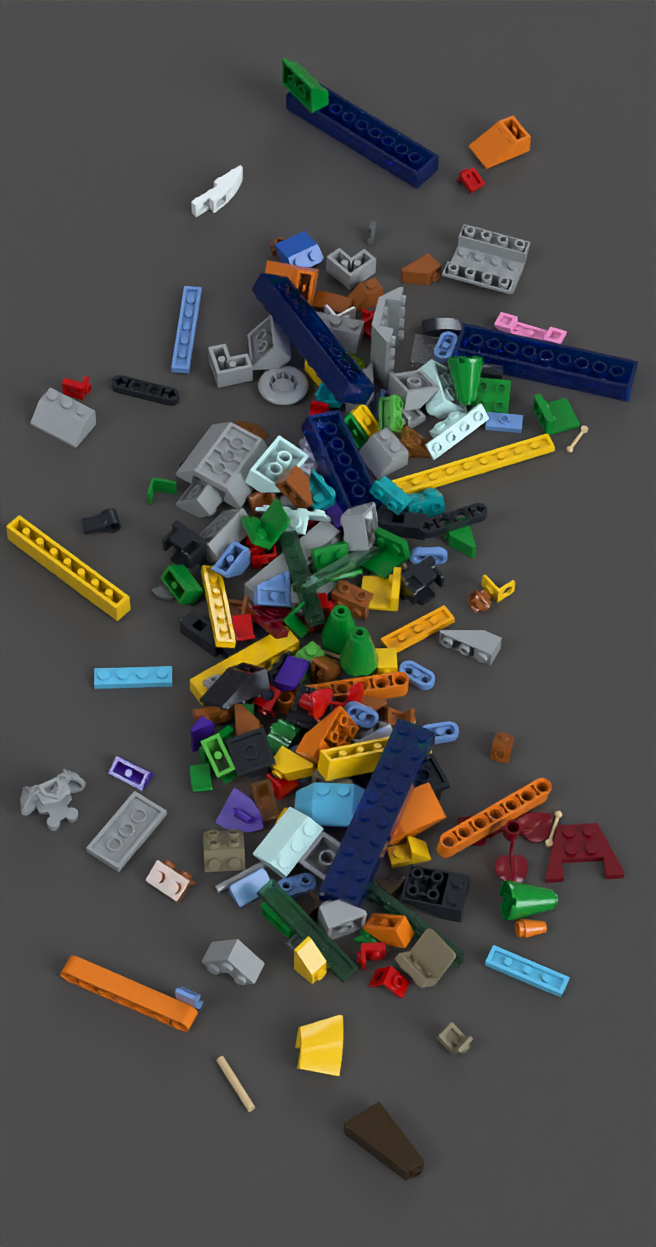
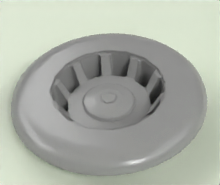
M283 365L279 369L266 370L258 382V389L262 397L277 405H290L300 401L306 395L309 387L305 374L299 369L288 365Z

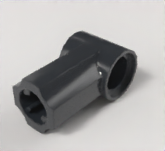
M114 508L105 509L100 515L82 518L85 535L100 531L115 533L121 528L117 511Z

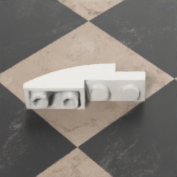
M240 165L222 177L217 178L214 181L213 189L208 190L200 197L191 201L192 214L197 217L209 209L215 213L227 204L242 183L243 167Z

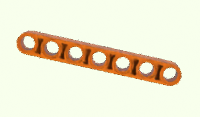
M392 672L305 686L316 690L330 688L333 690V697L336 698L335 701L343 703L351 686L358 681L364 682V696L379 699L405 696L408 692L409 677L404 672ZM297 688L280 694L276 701V708L280 713L288 714Z
M545 778L536 779L443 833L436 847L438 855L443 858H449L496 831L501 826L506 825L507 821L515 820L544 803L552 788L550 781Z
M74 955L69 957L60 973L63 979L183 1032L189 1031L198 1014L194 1007Z

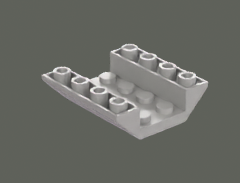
M464 224L458 237L457 249L451 262L447 261L442 276L506 294H513L525 266L530 242Z
M399 287L378 298L372 322L370 363L373 364L374 377L384 388H388L389 376L394 374V371L391 370L394 369L395 348L392 347L398 348L399 341H403L404 330H401L405 324V319H403L406 307H403L406 302V295H403L404 287Z
M232 422L212 424L175 475L191 484L196 477L226 492L224 502L237 509H241L247 501V496L251 495L254 491L253 487L245 483L250 469L268 449V446L262 438Z

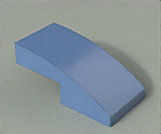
M184 987L176 988L175 995L177 1000L194 1008L201 1009L204 1002L199 1000L201 994Z

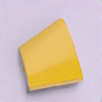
M337 1015L298 1027L295 1048L300 1049L297 1069L332 1076L340 1075L343 1049V1015Z

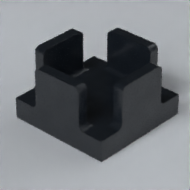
M176 520L172 524V530L162 539L163 550L167 551L172 546L178 549L171 557V562L176 565H185L186 568L193 569L197 564L202 566L206 562L205 539Z
M431 555L401 574L400 597L404 601L408 599L413 605L418 602L422 606L435 598V593L428 587L430 584L435 582L440 588L444 586L445 576L435 566L436 560Z
M302 684L298 685L285 721L309 730L318 724L313 717L308 715L309 711L299 707L301 696L304 693L310 694L316 691V689ZM332 704L328 705L325 713L319 718L320 720H323L334 710Z
M264 727L226 740L238 778L247 775L250 778L269 772L268 768L276 765Z
M433 753L397 767V773L401 779L400 787L403 792L425 783H430L437 799L440 800L441 791L450 788V782Z

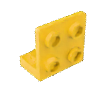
M394 567L393 574H389L388 579L376 576H363L362 589L374 594L369 604L370 610L398 612L401 567Z

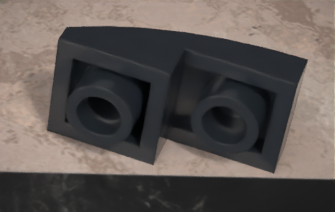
M432 318L422 321L424 334L431 337H440L444 332H453L457 336H460L462 333L459 319Z

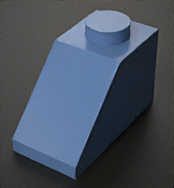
M233 541L211 568L212 571L226 578L242 575L251 564L249 548Z

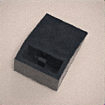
M244 662L227 668L200 698V702L208 704V706L219 707L221 710H227L232 708L234 704L246 703L250 698L262 697L263 693L270 691L267 668Z
M409 864L401 901L440 919L461 923L469 889V875Z

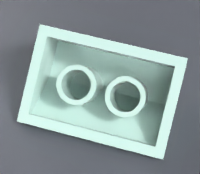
M431 359L418 369L422 370L439 387V390L425 403L426 411L430 415L442 419L448 418V415L454 411L467 413L466 406L461 405V402H457L451 375L447 373L448 367Z
M278 436L250 469L245 483L260 493L281 492L275 484L284 470L294 465L301 468L310 455L281 436Z
M289 807L253 852V855L284 879L323 831V828L307 815Z

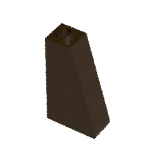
M380 1101L344 1123V1133L347 1137L405 1181L411 1177L416 1178L423 1172V1158Z

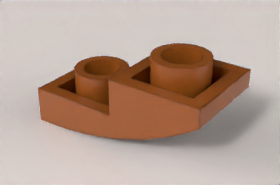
M317 291L312 307L315 310H324V306L328 305L338 315L351 308L353 300L338 294Z

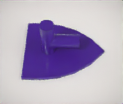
M234 787L215 823L228 830H242L243 833L263 829L262 816L256 804L245 793Z

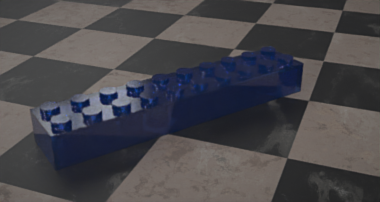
M322 84L320 85L326 88L329 93L328 105L314 113H311L290 91L286 94L287 110L414 188L418 189L438 171L439 155Z
M261 273L252 288L257 300L263 304L264 309L270 313L273 320L281 327L282 332L288 336L290 342L299 350V354L306 359L308 365L316 372L317 377L331 391L335 400L339 403L366 405L376 389L370 379L288 277Z
M466 323L462 325L454 350V357L482 356L485 363L504 366L503 374L627 402L630 400L639 362Z
M400 718L397 719L319 889L320 900L324 902L328 900H341L361 908L435 743L434 731Z

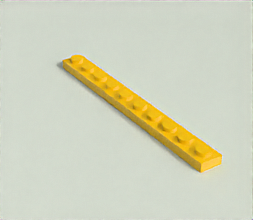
M547 433L392 480V482L406 494L419 493L427 488H436L554 452L555 446Z

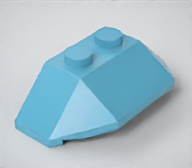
M314 782L296 791L294 809L307 815L320 826L353 827L373 815L371 808L375 807L376 795L355 784Z

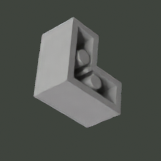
M338 248L326 257V271L347 289L351 290L376 273V258L365 249L351 258Z
M226 344L208 347L209 364L218 388L253 381V368L248 353L230 357Z
M238 939L211 942L201 961L210 973L215 975L228 973L237 984L242 986L255 984L265 964Z

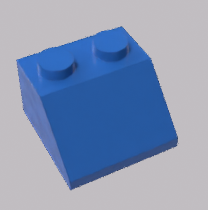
M305 231L274 245L282 263L309 268L325 260L318 244Z

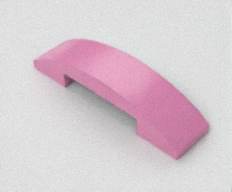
M503 312L500 313L494 323V327L504 334L521 342L540 347H559L567 334V331L550 327L547 331L518 322L517 316Z

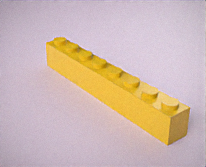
M17 516L6 526L7 537L10 542L117 622L131 610L130 597L23 517Z

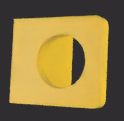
M484 574L481 586L498 603L514 592L515 581L512 580L498 588Z

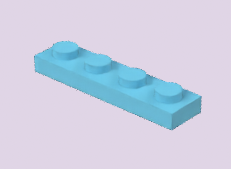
M172 666L94 668L95 689L172 687Z
M493 945L485 961V966L560 998L570 979L566 975Z

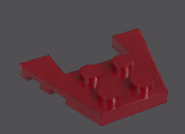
M254 604L247 605L245 613L251 614V618L274 638L288 637L289 630L284 627L287 624L283 619L292 610L288 608L254 606ZM297 616L310 632L323 630L324 623L317 621V624L309 621L310 617Z
M598 823L557 826L545 883L564 882L562 863L603 861L605 879L624 878V871Z

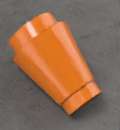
M521 918L520 921L515 922L516 936L522 939L546 933L547 931L545 921Z

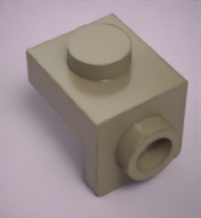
M449 1022L436 1036L437 1040L452 1056L459 1053L461 1055L470 1048L469 1043L473 1040L471 1036L466 1037L453 1022Z

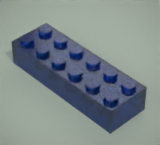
M335 410L307 416L301 429L325 483L329 487L331 486L336 493L335 500L342 512L344 513L347 509L370 502H375L377 511L382 502L369 492L373 485L372 479L341 411Z

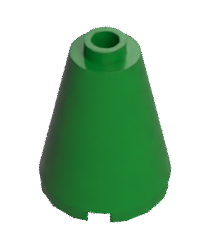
M455 356L447 358L457 402H461V405H472V402L476 401L483 357Z
M337 605L333 607L321 633V641L324 648L337 655L341 654L350 631L356 627L347 606Z
M355 627L350 631L340 654L341 668L353 677H358V675L368 676L378 666V654L368 630L364 627Z
M512 880L503 881L500 886L499 896H503V903H499L503 919L507 921L553 910L555 905L558 904V896L554 893L553 889Z

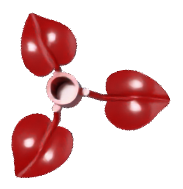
M358 681L351 686L344 703L332 701L333 690L322 688L310 694L304 693L299 700V707L309 711L308 715L319 723L321 721L319 718L325 713L329 704L344 707L351 701L361 703L364 696V682Z

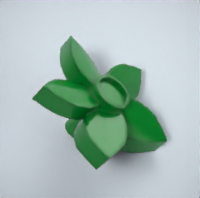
M361 928V936L353 940L357 943H377L374 939L375 937L367 933L363 928Z

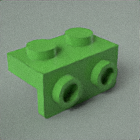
M397 395L379 397V431L388 427L393 434L402 433V397Z

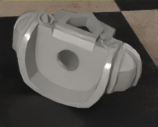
M62 769L61 774L49 781L32 787H23L20 797L21 814L27 816L35 808L39 814H49L47 826L51 831L58 830L60 821L65 818L70 823L77 821L78 810L73 807L68 808L67 805L72 800L70 793L82 791L85 787V781L77 773Z

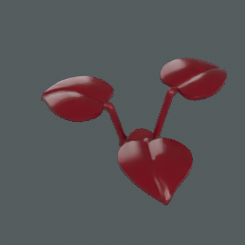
M542 812L524 814L518 821H507L505 827L501 826L497 831L485 836L472 845L483 846L487 841V837L492 838L503 832L504 838L510 841L509 856L502 855L496 860L494 865L495 873L503 881L512 880L522 883L528 872V863L522 855L513 856L514 842L518 839L519 834L524 835L526 840L532 843L544 841L550 833L553 816L552 814ZM474 815L458 817V825Z

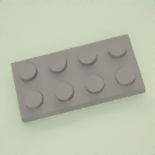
M134 791L86 847V852L117 872H120L166 817L167 811Z

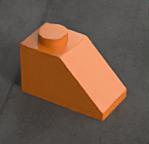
M372 913L363 927L366 932L381 942H386V945L389 947L406 948L415 934L406 916Z

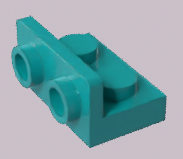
M315 470L310 471L309 484L313 502L310 508L313 512L316 509L325 511L335 505L336 493L331 486L329 487L325 483L321 474H317Z
M386 476L379 481L376 480L369 491L396 515H399L413 500Z

